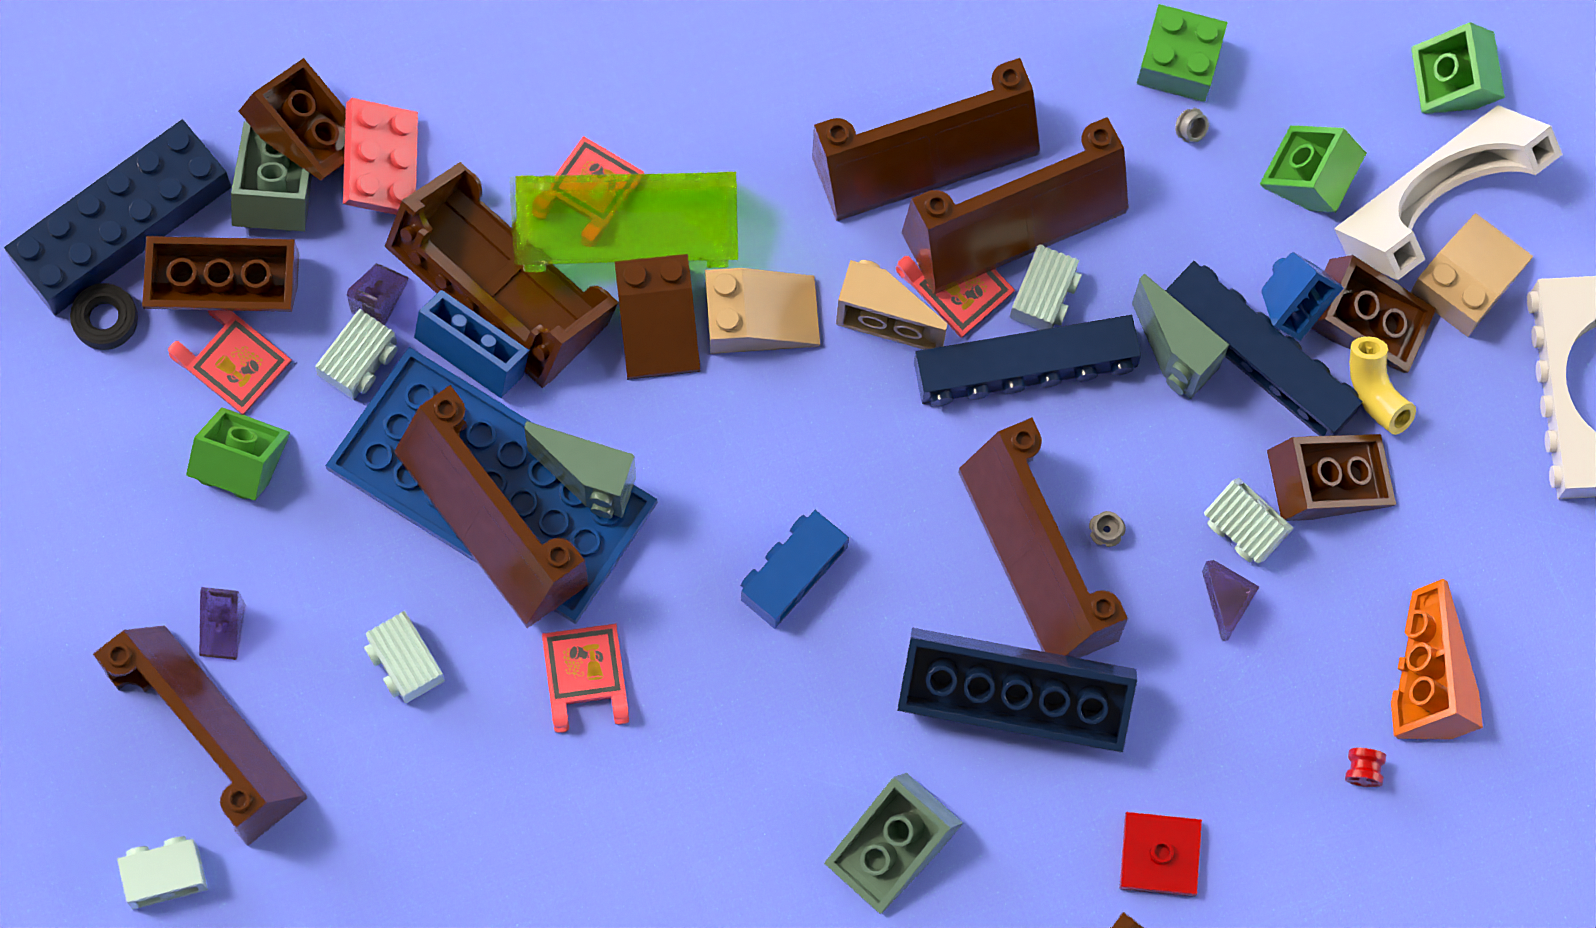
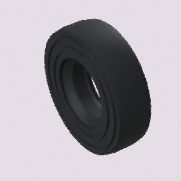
M99 283L85 288L77 295L71 306L70 322L76 336L84 344L98 350H109L123 345L131 338L137 326L138 311L132 297L124 289L114 284ZM101 304L112 305L118 310L116 323L107 329H98L90 322L92 310Z

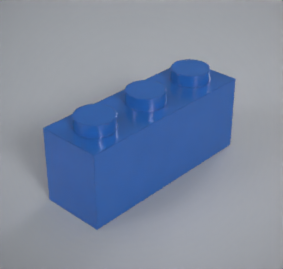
M440 290L419 310L414 338L498 397L502 398L523 378L529 350L443 290Z
M816 509L808 517L804 514L800 516L790 528L789 532L792 535L784 544L777 542L765 556L768 562L759 572L756 569L750 571L740 585L743 588L741 590V601L774 629L848 548L849 537Z

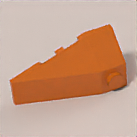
M1441 579L1412 591L1404 632L1408 636L1405 657H1399L1397 668L1402 671L1399 688L1398 690H1393L1391 699L1394 737L1398 739H1454L1483 728L1480 694L1448 581Z

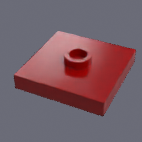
M1126 812L1124 817L1119 889L1196 897L1202 819Z

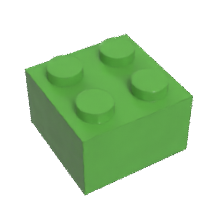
M1158 3L1136 84L1205 103L1228 22Z

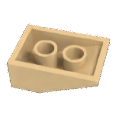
M1475 213L1421 273L1411 293L1436 308V314L1469 337L1534 256Z
M850 260L838 299L836 325L923 350L944 346L948 323L887 270L881 269L877 263L869 260H860L859 262Z
M750 268L705 270L710 354L820 347L814 275Z

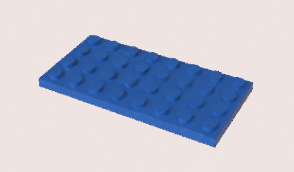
M408 347L326 463V469L476 562L395 455V449L419 406L451 385L465 406V416L463 419L467 424V428L461 431L459 437L538 541L543 545L555 538L568 540L584 558L588 586L553 610L572 623L577 624L657 505V498L633 485L622 518L613 515L609 519L595 515L591 512V508L586 507L528 451L524 427L526 421L531 422L530 420L411 347Z

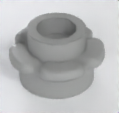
M1198 108L1184 110L1176 120V135L1182 138L1184 142H1198L1202 140L1208 132V118Z
M1104 511L1099 515H1095L1089 523L1090 537L1093 542L1098 545L1106 544L1107 547L1119 544L1121 536L1126 531L1123 520L1111 511ZM1108 526L1110 532H1105L1103 528Z

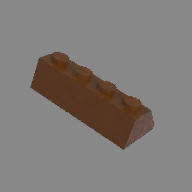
M146 236L142 308L292 312L298 289L300 253L295 239Z

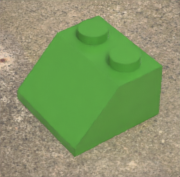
M1468 22L1411 46L1422 113L1476 110L1505 98L1494 31Z
M1290 125L1259 184L1264 189L1309 211L1336 213L1367 153L1345 128Z
M221 407L194 437L186 476L198 480L203 485L216 486L232 492L239 498L255 501L269 485L288 441L290 431Z

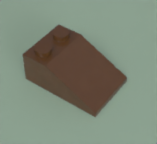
M305 58L253 92L238 110L263 141L322 181L344 165L346 108Z
M688 254L614 261L627 380L700 372Z
M1354 255L1329 259L1324 271L1339 282L1344 289L1311 329L1326 339L1348 349L1351 348L1352 342L1357 338L1369 336L1384 341L1388 347L1386 365L1403 373H1409L1436 308Z
M1381 434L1292 437L1267 450L1280 516L1286 521L1314 520L1388 508L1396 505Z

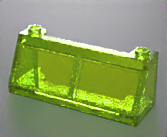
M736 171L552 176L521 175L509 177L515 265H524V272H546V264L615 263L614 261L688 254L689 261H707V268L729 267L728 260H738Z

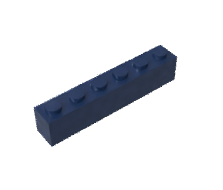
M1193 260L1165 290L1229 344L1225 357L1318 436H1336L1357 413L1363 401L1358 398L1359 395L1352 386L1336 380L1330 375L1329 368L1318 359L1312 360L1302 351V347L1297 340L1289 335L1284 336L1274 328L1267 315L1262 312L1256 313L1246 304L1245 298L1237 290L1228 289L1219 282L1216 273L1208 266H1200Z
M1131 314L915 351L914 368L922 404L931 403L933 406H943L953 402L955 398L968 397L969 400H978L989 396L990 392L1004 390L1006 394H1013L1025 390L1026 386L1040 384V387L1048 388L1059 385L1062 380L1076 378V381L1083 382L1092 380L1102 373L1112 372L1113 375L1128 374L1138 367L1141 351Z

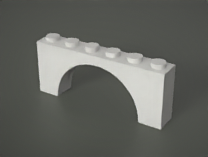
M1497 105L1334 229L1346 256L1354 255L1377 271L1395 280H1399L1425 260L1412 228L1420 214L1438 197L1462 183L1489 174L1524 172L1537 175L1563 154L1550 125Z
M1596 276L1538 279L1531 292L1527 294V308L1530 314L1534 313L1535 326L1532 327L1531 340L1533 347L1538 348L1540 361L1536 362V378L1538 383H1543L1544 395L1540 399V410L1542 417H1547L1548 430L1545 432V448L1547 453H1552L1553 466H1550L1549 469L1550 485L1552 488H1556L1557 500L1595 498L1596 431L1579 415L1570 398L1566 382V365L1572 345L1582 335L1596 327Z

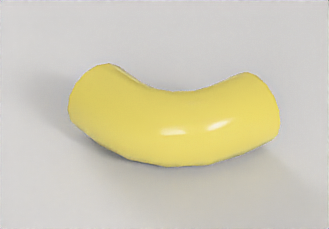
M1375 337L1357 338L1351 344L1349 358L1350 378L1353 387L1359 395L1358 398L1363 401L1362 406L1365 411L1391 434H1400L1413 422L1416 415V406L1403 397L1389 380L1386 365L1387 344Z

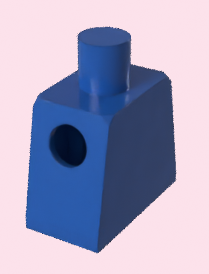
M1292 252L1286 258H1280L1274 262L1272 266L1273 275L1262 287L1261 293L1272 325L1301 341L1344 287L1319 266Z

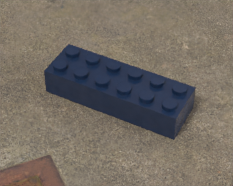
M181 119L11 241L4 249L11 263L51 313L56 316L70 306L77 295L85 288L103 282L146 250V236L165 237L232 187L226 170L188 124Z
M912 627L897 711L1123 753L1137 684V670L1130 667Z

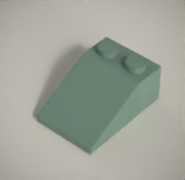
M244 121L231 190L232 226L305 232L312 174L263 141L247 121Z
M1144 273L1139 279L1132 306L1168 386L1180 395L1184 393L1192 399L1220 369L1229 344Z
M526 421L524 430L528 451L586 507L591 508L592 513L603 518L610 519L613 515L622 518L636 480L635 455Z
M908 773L897 775L889 781L824 864L879 914H882L936 857L963 822Z

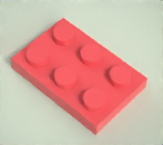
M353 97L346 102L343 204L396 215L401 201L416 191L418 112Z

